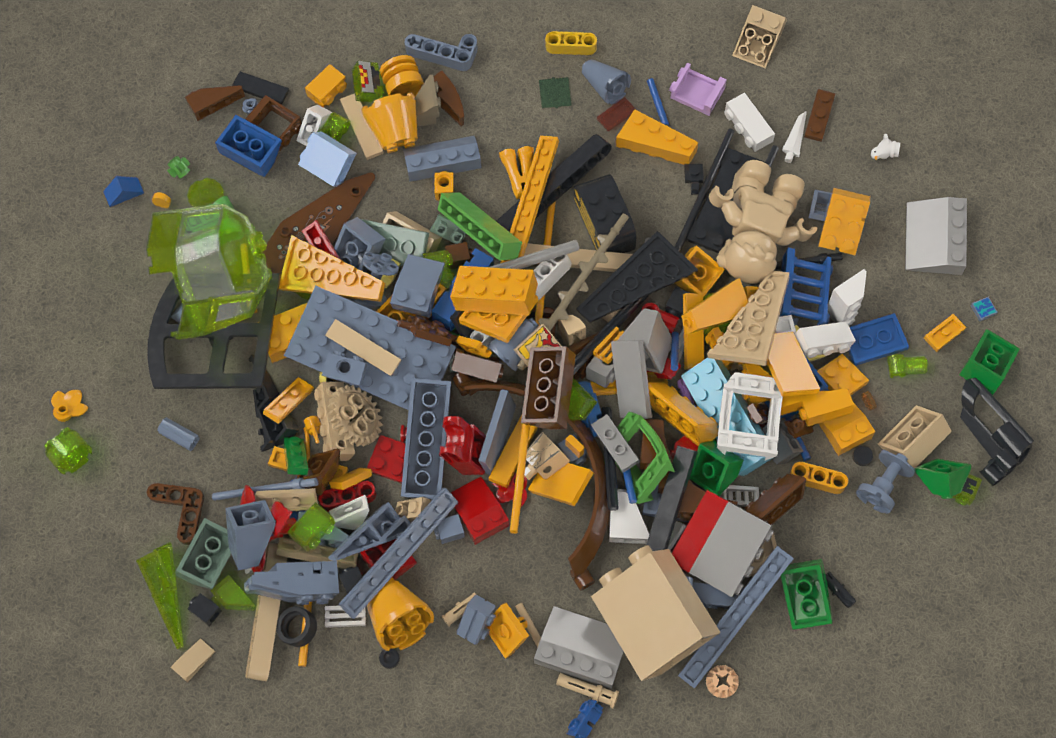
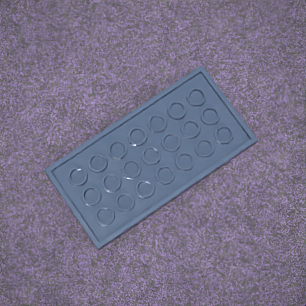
M315 286L284 356L319 372H323L328 353L333 354L334 351L344 353L346 358L359 357L325 336L336 319L402 360L392 377L364 360V363L368 364L362 387L359 388L409 410L411 379L442 381L457 347L452 344L449 347L415 337L408 329L398 327V321ZM344 363L341 366V372H349L350 364Z

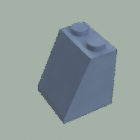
M262 500L225 508L229 549L238 570L259 566L276 525L266 501Z

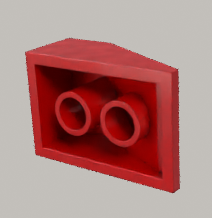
M481 476L451 492L458 501L454 509L475 545L509 527L508 517Z

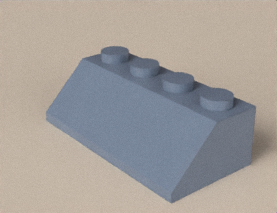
M475 136L403 149L410 182L435 177V173L441 171L458 173L481 168V158Z

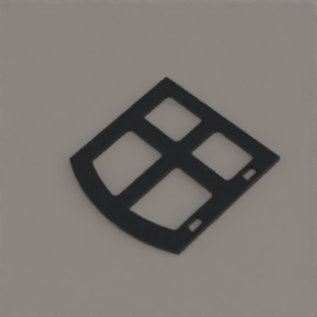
M280 273L175 275L157 305L149 330L147 360L154 389L263 388L281 278ZM250 279H260L259 283H250ZM194 280H203V284H194ZM266 288L262 317L259 323H232L239 289ZM223 289L216 323L168 324L172 312L185 290ZM232 337H258L253 371L251 373H224L229 340ZM167 338H214L208 372L205 374H168L165 363V340Z

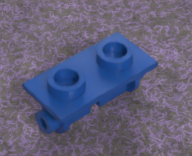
M596 700L585 701L579 709L580 714L578 717L570 722L567 735L575 736V738H587L593 729L587 724L588 721L595 725L603 713V707L597 704Z

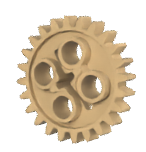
M346 385L331 394L332 397L328 400L331 404L327 405L331 411L327 414L332 416L333 419L330 422L335 423L333 429L339 430L338 436L344 435V441L349 439L350 445L355 443L357 447L360 445L364 447L374 442L379 437L378 434L382 432L380 427L383 424L379 422L382 416L378 415L380 409L375 408L377 403L371 402L372 396L367 397V392L361 393V389L359 387L355 389L354 385L350 387Z

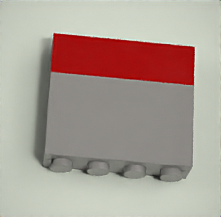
M707 490L674 548L672 555L683 570L731 597H734L735 594L739 596L744 587L742 582L745 576L749 578L754 569L751 566L755 559L759 560L764 551L761 548L765 541L769 542L774 533L771 530L773 526Z

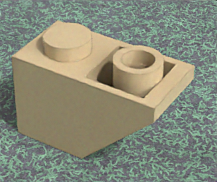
M419 497L397 502L395 511L400 517L405 515L410 523H412L432 500Z

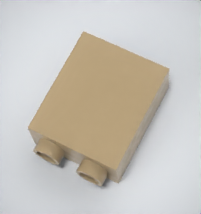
M649 545L638 549L628 557L632 566L624 572L620 568H615L599 579L603 588L591 596L641 681L662 675L721 633L670 550L652 551Z

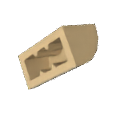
M568 315V320H558L559 333L566 347L586 338V326L579 318L573 315Z

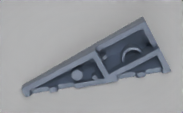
M387 502L362 523L328 558L332 561H337L397 539L411 523L405 515L400 517L390 503Z

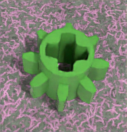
M176 156L167 164L170 167L167 171L174 178L178 176L180 179L190 171L187 167L190 163L185 157L180 159L179 156Z

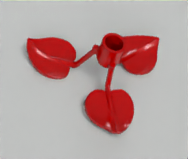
M249 485L244 487L240 505L255 502V495ZM275 501L272 505L271 513L276 525L272 532L273 536L270 537L269 541L283 538V534H294L297 524L295 518H290L292 511L287 509L281 502ZM265 551L259 566L251 567L253 573L263 571L266 559Z

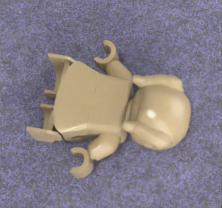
M750 160L743 164L735 174L732 189H729L724 196L719 192L718 186H715L709 194V200L712 205L721 208L726 221L733 226L732 234L734 237L732 240H726L725 246L720 250L716 258L718 266L727 269L728 273L735 279L740 278L742 282L749 284L761 283L767 275L775 270L777 265L775 260L777 255L776 244L787 246L796 240L804 242L817 231V227H812L809 231L804 229L802 226L803 218L799 219L794 226L785 228L788 218L796 209L797 202L803 194L805 183L798 176L784 174L775 180L772 196L764 193V187L769 181L771 168L768 164L758 160Z

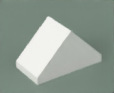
M365 495L329 510L331 523L339 528L356 530L364 523L369 512L367 497Z

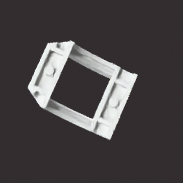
M735 372L730 377V380L724 384L717 448L724 455L726 451L763 456L765 461L777 456L783 397L774 378ZM733 393L771 398L766 435L729 430Z

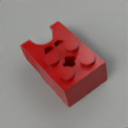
M459 416L444 417L443 428L446 431L447 442L445 447L440 446L439 456L462 475H485V470L478 460L486 435L475 425L468 424Z

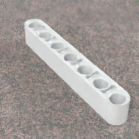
M567 254L541 262L533 270L538 283L535 293L538 300L570 269L572 263ZM476 330L470 335V339L482 341V345L486 347L489 342L495 339Z

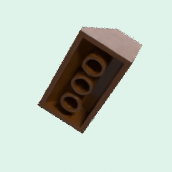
M532 347L530 349L521 419L522 424L544 429H567L576 354L568 347Z
M786 474L783 478L779 477L769 490L765 489L755 502L751 501L746 506L745 511L773 525L803 499L806 478L793 474Z

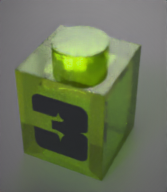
M969 474L962 491L953 496L955 501L961 505H971L982 479Z

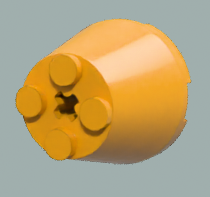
M400 93L375 100L369 108L364 106L361 109L363 118L382 149L387 150L388 154L398 151L397 148L401 146L405 148L413 147L418 139L416 101L413 93H408V96H403Z
M391 578L367 604L377 641L386 651L392 648L403 650L412 646L426 635L425 629L430 623L434 622V613L430 607L399 581H395L394 578Z

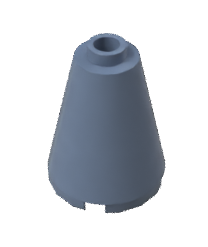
M593 59L586 61L582 66V74L604 102L615 104L625 96L624 90L626 87L629 88L631 84V77L627 72Z
M532 318L529 320L525 319L508 343L495 338L489 342L487 347L512 370L516 371L521 358L514 349L537 329L539 325Z

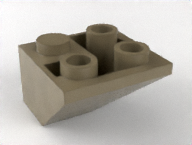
M433 75L428 76L415 97L417 126L436 124V118L439 117L441 102L440 97H437L436 93L438 92L437 81L434 82Z

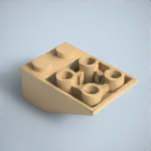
M752 5L732 56L766 68L787 22L786 17Z

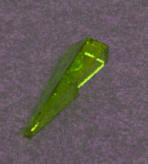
M168 542L154 549L153 552L137 559L136 562L177 650L184 647L173 548L172 543Z

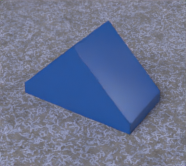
M116 176L103 191L109 207L144 194L141 184L136 177Z

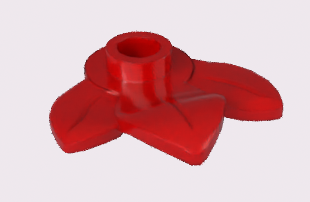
M514 473L507 488L492 483L495 487L499 488L496 493V499L499 504L511 500L513 502L516 473ZM525 476L523 482L521 507L525 504L527 500V492L525 490V488L527 487V478Z

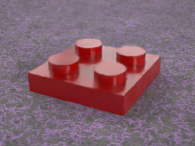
M380 435L366 469H371L372 474L402 484L406 443Z

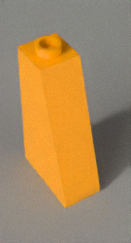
M740 278L725 285L681 316L687 334L731 323L741 308L745 307L748 303Z

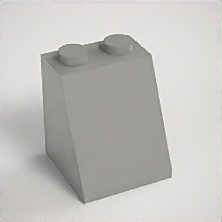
M643 309L618 340H643L646 370L662 373L672 337L658 311Z

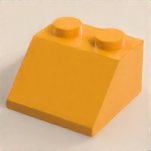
M696 245L689 249L685 257L698 269V272L675 282V284L689 293L703 294L704 298L725 269L719 267L715 260Z

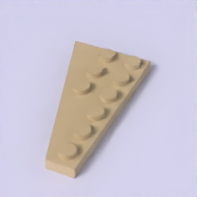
M773 271L763 279L759 289L748 299L747 305L741 308L728 325L724 335L718 338L715 347L709 350L707 353L708 358L766 366L790 278L789 272Z

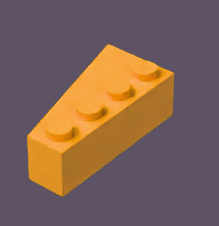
M637 110L633 111L616 137V147L630 149L633 152L649 154L652 157L664 158L667 161L683 165L690 164L697 153L699 143Z

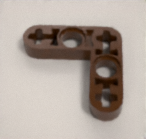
M159 483L151 484L147 489V496L151 501L183 506L177 538L182 544L190 545L198 531L204 502L203 493L197 488ZM158 488L161 493H166V499H164L165 496L163 494H157L154 497L152 491L154 492ZM174 491L181 493L180 498L177 500L170 498L171 493ZM195 493H197V496L200 497L199 499H196L194 503V506L198 507L197 509L192 507L193 501L190 498V496H194ZM189 512L196 513V518L193 521L189 522L186 520V515ZM184 524L189 526V533L191 537H187V540L182 536L187 531V527L183 526Z

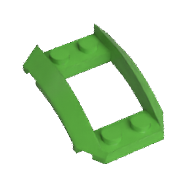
M629 411L617 429L628 443L640 428L651 442L657 454L643 474L637 465L630 468L637 497L636 503L641 504L654 500L651 494L652 491L655 490L668 471H675L667 451L654 429L641 415Z

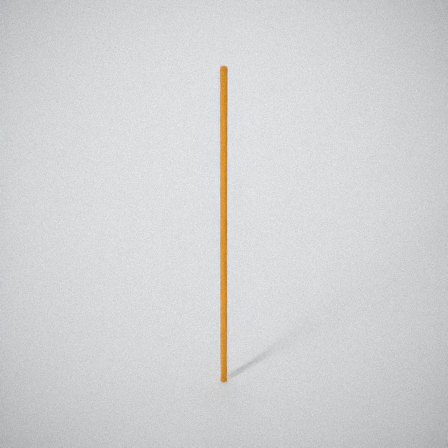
M556 201L547 210L543 245L551 246ZM545 295L536 303L534 321L539 326L538 321L543 317ZM522 424L510 524V533L512 534L518 533L530 430V425Z

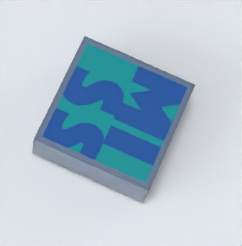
M989 296L971 304V308L979 322L998 313Z

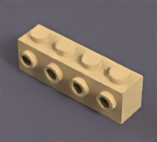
M321 382L315 389L314 396L318 402L317 416L321 421L320 435L323 436L324 441L323 452L338 448L340 450V461L350 460L355 454L354 444L350 445L349 439L344 441V435L338 436L339 430L333 429L335 423L330 422L333 418L327 414L331 411L327 407V405L331 404L328 401L332 397L331 394L336 392L337 389L344 387V382Z

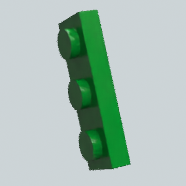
M285 437L283 445L287 474L307 475L308 463L304 439Z

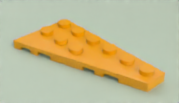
M291 235L279 289L312 294L315 286H318L344 298L381 302L386 283Z

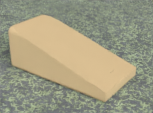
M200 638L171 668L188 683L215 651Z

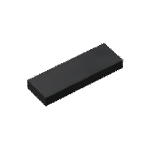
M239 71L232 85H241L244 93L262 99L267 95L281 105L289 92L287 87Z

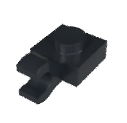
M684 164L685 183H690L691 195L699 194V183L704 181L703 164Z

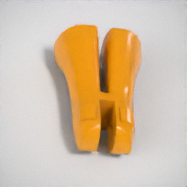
M531 146L521 147L517 151L522 176L518 171L515 150L505 149L499 152L500 159L507 170L512 190L517 200L521 198L522 186L526 183L534 157V148Z

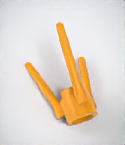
M310 416L304 420L305 427L303 431L305 434L307 456H310L309 434L314 436L317 444L319 443L318 434L320 433L321 422L318 416Z

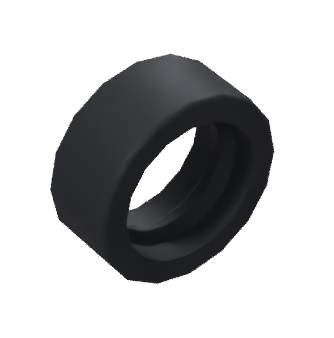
M298 606L289 607L283 611L277 622L279 638L284 643L294 647H302L310 643L317 631L315 616L310 611ZM301 615L305 618L304 631L297 638H291L288 633L290 622L293 618Z

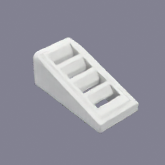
M729 485L719 497L726 500L728 497V500L738 502L737 507H746L751 502L749 501L748 492H752V498L754 492L755 502L759 498V487ZM733 492L736 494V500H733ZM741 492H744V501H741Z

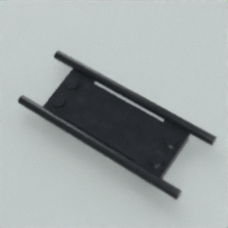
M731 128L728 129L676 242L675 248L679 252H681L685 241L688 240L690 243L719 254L720 250L725 246L726 240H732L734 237L732 235L733 226L726 221L722 209L712 205L709 195L697 221L695 220L719 167H721L710 192L715 186H718L719 192L724 196L729 189H732L735 174L745 162L750 160L762 161L728 148L735 133ZM776 145L772 146L764 162L770 168L779 150V147Z

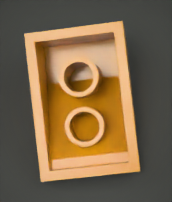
M855 404L851 414L818 423L838 456L872 439L875 434V430L867 417Z

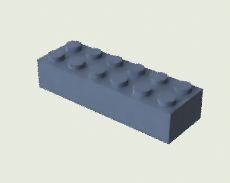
M411 379L401 497H425L433 500L442 490L445 460L439 456L440 446L445 447L447 435L443 428V419L449 416L451 381Z

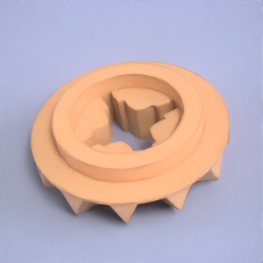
M726 665L715 666L708 672L706 677L708 690L719 698L732 696L739 685L738 675L734 669ZM728 675L726 680L728 686L722 684L717 688L719 682L717 676L723 678Z

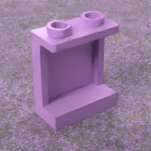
M687 63L685 68L682 67L677 76L678 80L676 82L673 81L670 87L671 99L710 116L725 89L727 80L720 77L718 81H715L691 70V64Z

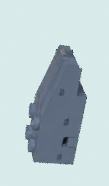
M337 561L276 563L267 572H254V575L244 583V591L247 594H257L286 602H296L297 605H307L312 601H316V604H327L329 600H333L339 594Z

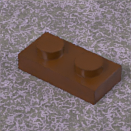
M752 403L746 407L750 412L748 415L754 423L768 424L769 407L767 405Z

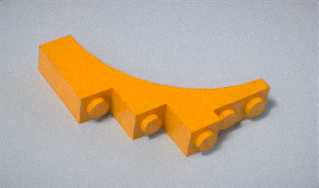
M737 362L738 365L741 364L743 368L742 373L773 378L760 365ZM847 388L819 391L818 394L783 396L780 416L799 410L802 421L805 420L807 426L851 414L854 403ZM742 394L743 399L747 400L749 405L771 400V398Z

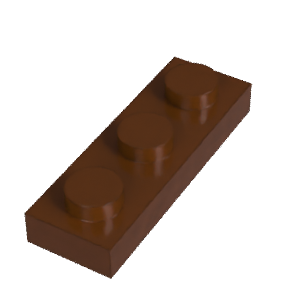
M818 89L804 135L805 138L822 142L836 93Z

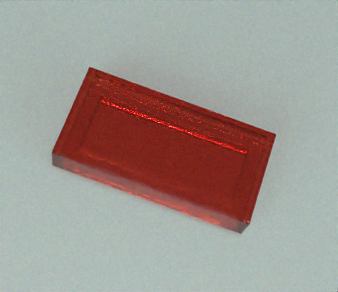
M624 97L597 116V120L607 131H610L630 117L636 109Z

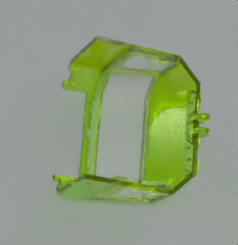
M225 204L153 212L146 246L147 256H151L152 266L148 267L149 275L172 272L183 304L178 331L170 332V336H175L177 340L205 336L247 318H252L268 288L269 281L272 279V273L267 268L266 257L262 253L266 250V241L262 240L263 234L261 231L254 230V225L250 223L248 216Z

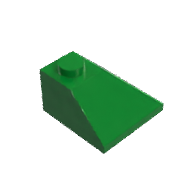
M937 458L915 468V472L932 494L939 495L943 499H951L962 491L970 473L971 464Z

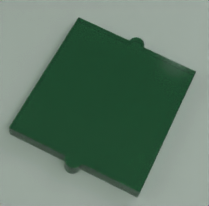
M552 77V79L539 80L542 108L555 107L557 109L562 106H571L568 77Z

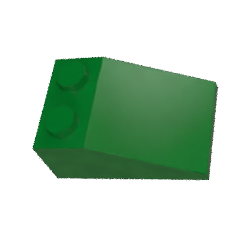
M986 329L959 375L965 380L976 377L993 395L1005 379L1020 348Z
M822 559L789 564L781 574V580L792 630L833 624L827 579Z

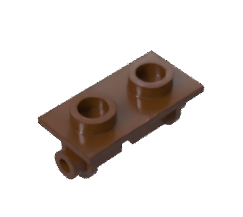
M801 417L784 422L788 432L795 439L813 433L812 427L816 425L807 426L805 420L802 421Z

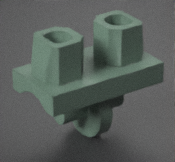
M440 214L437 215L435 222L430 228L431 232L455 244L461 243L466 235L457 225Z

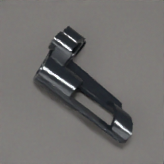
M975 377L967 379L964 383L961 396L963 408L960 418L992 458L988 461V465L979 472L991 486H994L1024 461L1032 448L1034 440ZM979 394L1004 422L994 433L974 413L975 401Z

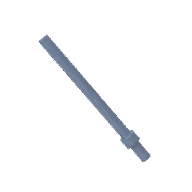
M297 478L291 482L250 488L255 495L256 491L305 489V487L317 486L318 480L317 478ZM244 488L213 493L212 499L215 501L241 497Z

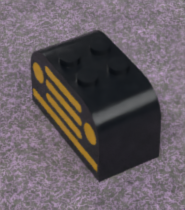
M608 174L574 186V201L595 249L598 250L601 245L597 238L598 235H608L610 229L614 227L621 215L626 214L629 217L606 252L626 253L635 250L637 237L634 223L613 176Z

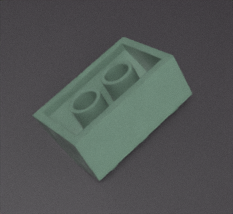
M204 518L176 569L175 576L193 585L213 589L231 555L227 529Z

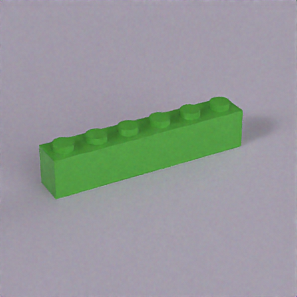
M460 192L441 193L438 206L439 212L499 261L518 258L522 245L518 238Z

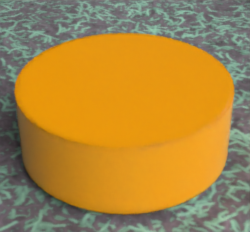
M157 192L153 195L152 203L159 207L169 208L171 199L168 195Z

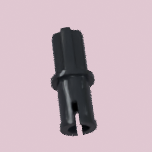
M829 571L825 575L827 586L832 591V595H836L847 608L852 607L856 603L855 598L844 588L845 585L841 584Z

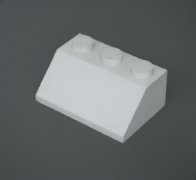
M865 269L833 290L828 303V313L834 323L847 321L848 326H850L855 321L854 318L858 314L857 311L861 307V301L864 297Z

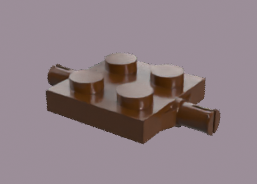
M409 315L407 321L399 319L397 323L398 327L408 329L415 337L449 347L452 342L456 343L459 337L450 334L442 322L437 320L431 322L420 315L415 317Z

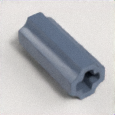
M167 417L162 420L157 429L161 435L190 451L194 449L200 439L199 435Z

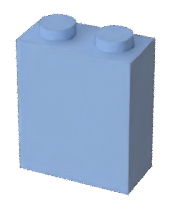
M313 132L307 140L306 149L300 155L301 160L298 165L333 187L338 186L344 182L357 153L323 132Z

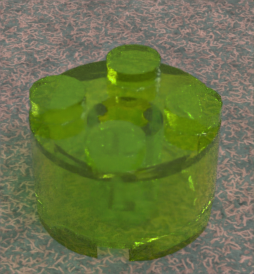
M69 427L64 428L59 435L47 441L44 445L46 457L61 474H66L65 472L68 471L70 473L76 472L89 461L87 458L89 453L92 455L91 446L76 430H71Z

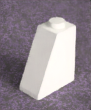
M617 489L619 508L616 511H610L609 542L647 544L649 533L636 503H629L627 490Z

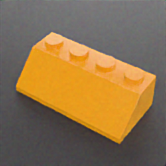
M648 382L651 408L697 446L700 443L713 441L718 436V423L713 417L706 416L700 407L692 405L686 396L682 397L673 386L670 387L664 382Z

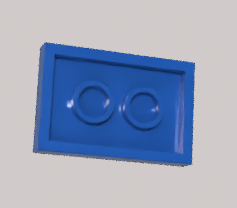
M895 313L849 327L856 340L848 351L855 366L902 352L909 348Z

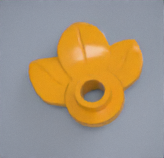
M71 390L66 394L57 391L53 395L51 400L54 407L53 415L58 421L65 422L71 417H79L88 410V406L81 403V391Z

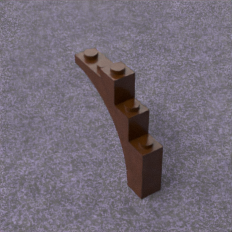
M645 419L661 439L672 463L673 460L667 449L664 436V420ZM643 433L640 469L645 471L657 454L651 442ZM670 471L667 472L658 484L659 494H663ZM688 481L677 516L682 521L691 520L706 493L690 481ZM727 500L728 502L738 506L737 501Z

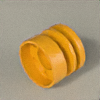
M400 55L386 61L379 70L388 96L398 93L408 96V93H413L414 97H416L424 84L416 61L412 56Z

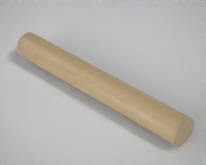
M520 603L515 607L520 616L525 618L523 622L527 621V629L538 648L541 636L523 603Z

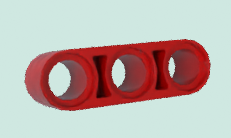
M363 481L344 490H325L321 496L319 495V503L324 511L329 512V510L364 496L362 493L366 489L372 490L371 494L366 496L368 503L373 502L377 494L371 482ZM346 494L353 495L350 500L343 499ZM326 499H333V502L331 504H324V501Z

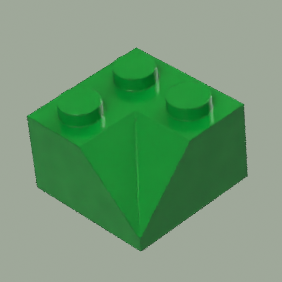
M715 440L700 443L689 479L706 491L709 490L720 496L738 477L744 460L733 452L726 451L724 455L717 448V441Z

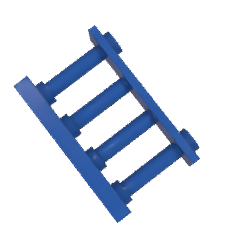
M787 248L782 256L781 272H789L790 278L779 317L794 315L817 320V326L828 324L830 314L828 313L829 284L833 271L831 257L828 256L821 265L799 260L795 257V249ZM796 266L821 272V279L816 280L798 276L796 273H793ZM795 282L820 288L819 296L796 292L792 289V284ZM797 299L819 304L818 313L794 308L791 305V300Z

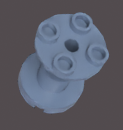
M365 252L363 255V265L372 271L371 276L381 280L382 275H395L399 270V266L391 260L392 256L387 253L379 255ZM384 294L381 302L349 298L350 301L373 311H377L387 301Z
M883 449L879 454V459L887 467L882 477H877L872 485L860 484L856 494L863 503L866 504L869 501L875 505L873 509L888 514L895 506L893 499L889 496L894 489L892 484L898 474L904 477L914 476L915 468L907 462L908 458L903 454L897 453L895 455Z

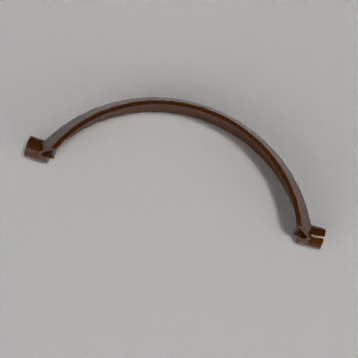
M460 372L452 378L462 396L467 394L471 396L477 391L507 390L511 394L523 397L525 395L526 386L519 383L497 380V382L485 379L472 380L470 375ZM569 410L568 424L578 435L587 451L595 482L594 508L588 529L580 544L568 558L572 569L570 570V575L579 590L582 591L595 583L587 567L601 546L608 527L610 510H608L605 460L602 451L585 424Z

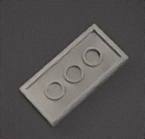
M643 340L611 341L620 418H624L629 411L641 415L644 419L652 418Z

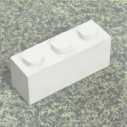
M745 93L726 103L724 111L726 118L733 121L735 130L738 134L744 136L745 143L749 148L752 147L756 152L773 142L775 133Z
M847 321L799 328L794 334L804 356L808 358L822 354L827 356L835 352L845 353L850 350L851 345L856 341Z

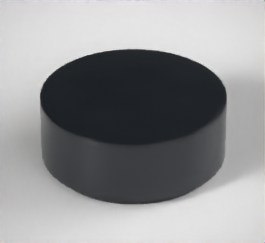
M867 446L857 447L852 455L853 461L859 466L870 464L873 459L872 450Z
M394 648L389 651L382 650L379 655V661L384 668L392 669L399 664L400 656Z

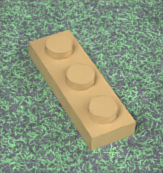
M315 488L256 491L255 493L256 502L265 500L270 511L275 501L281 502L290 511L317 510L318 508Z

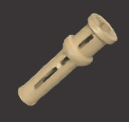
M560 673L556 683L558 686L591 697L592 700L610 705L612 709H614L619 695L617 690L614 692L603 688L601 684L595 686ZM569 682L585 687V689L571 685ZM602 695H607L611 697V699L603 697Z

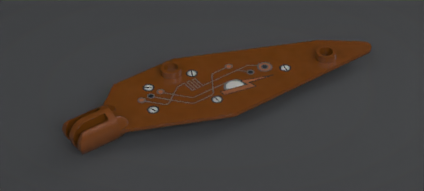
M367 173L346 180L283 220L262 250L264 274H282L291 235L309 244L302 230L315 220L318 221L333 245L344 223L348 222L375 180L374 173ZM357 190L359 193L354 194L353 191ZM260 288L253 289L256 293L260 290ZM261 288L259 294L265 296L266 288Z

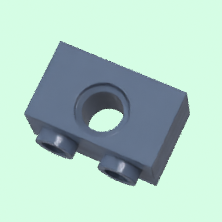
M334 351L333 354L328 353L322 376L362 387L368 364L364 363L363 358L353 356L350 359L346 358L344 353ZM344 363L350 364V370L347 373L341 372V366Z

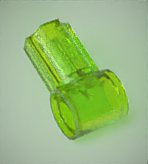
M896 354L887 358L890 378H894V376L902 378L906 375L927 373L928 363L925 356L904 357V355Z

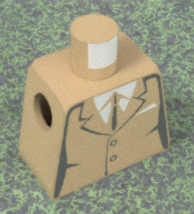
M542 432L527 449L526 460L529 465L525 468L524 476L530 480L538 472L544 479H547L568 464L570 460Z

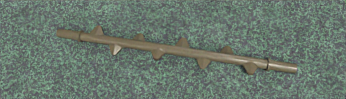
M626 214L621 215L614 227L610 229L608 235H598L600 247L589 262H579L578 265L582 273L569 291L558 292L561 303L550 319H539L540 325L544 324L551 331L558 320H568L569 316L565 309L578 291H588L585 280L596 264L608 262L605 252L629 217ZM521 359L517 367L524 370L526 364Z

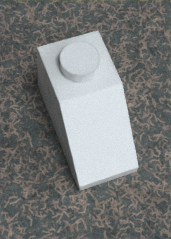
M320 105L307 108L296 141L307 146V140L313 132L324 133L329 125L332 112Z

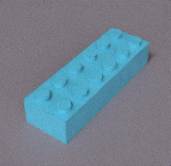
M706 358L682 374L681 377L697 406L703 410L706 416L713 417L718 423L717 428H719L723 387L730 380L731 375L722 360ZM733 393L729 430L765 435L760 425L750 419L748 415L750 412L746 408L748 404L743 399L742 394ZM733 452L744 460L738 474L741 476L749 474L769 461H765L763 456Z

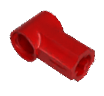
M646 303L643 306L642 310L658 311L669 333L672 334L679 321L678 317L659 309L655 303Z

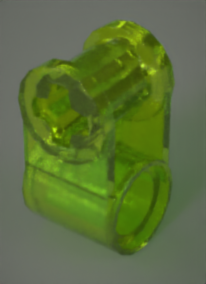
M333 112L320 129V132L339 141L349 129L351 121Z

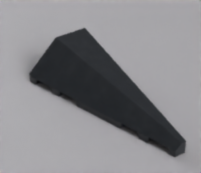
M251 355L249 358V362H252L253 365L255 355ZM267 370L265 371L263 388L253 390L256 417L260 419L262 429L258 430V435H263L264 444L260 446L261 452L274 448V446L282 445L285 437H294L299 431L291 414L285 417L279 424L263 414L264 409L280 395Z

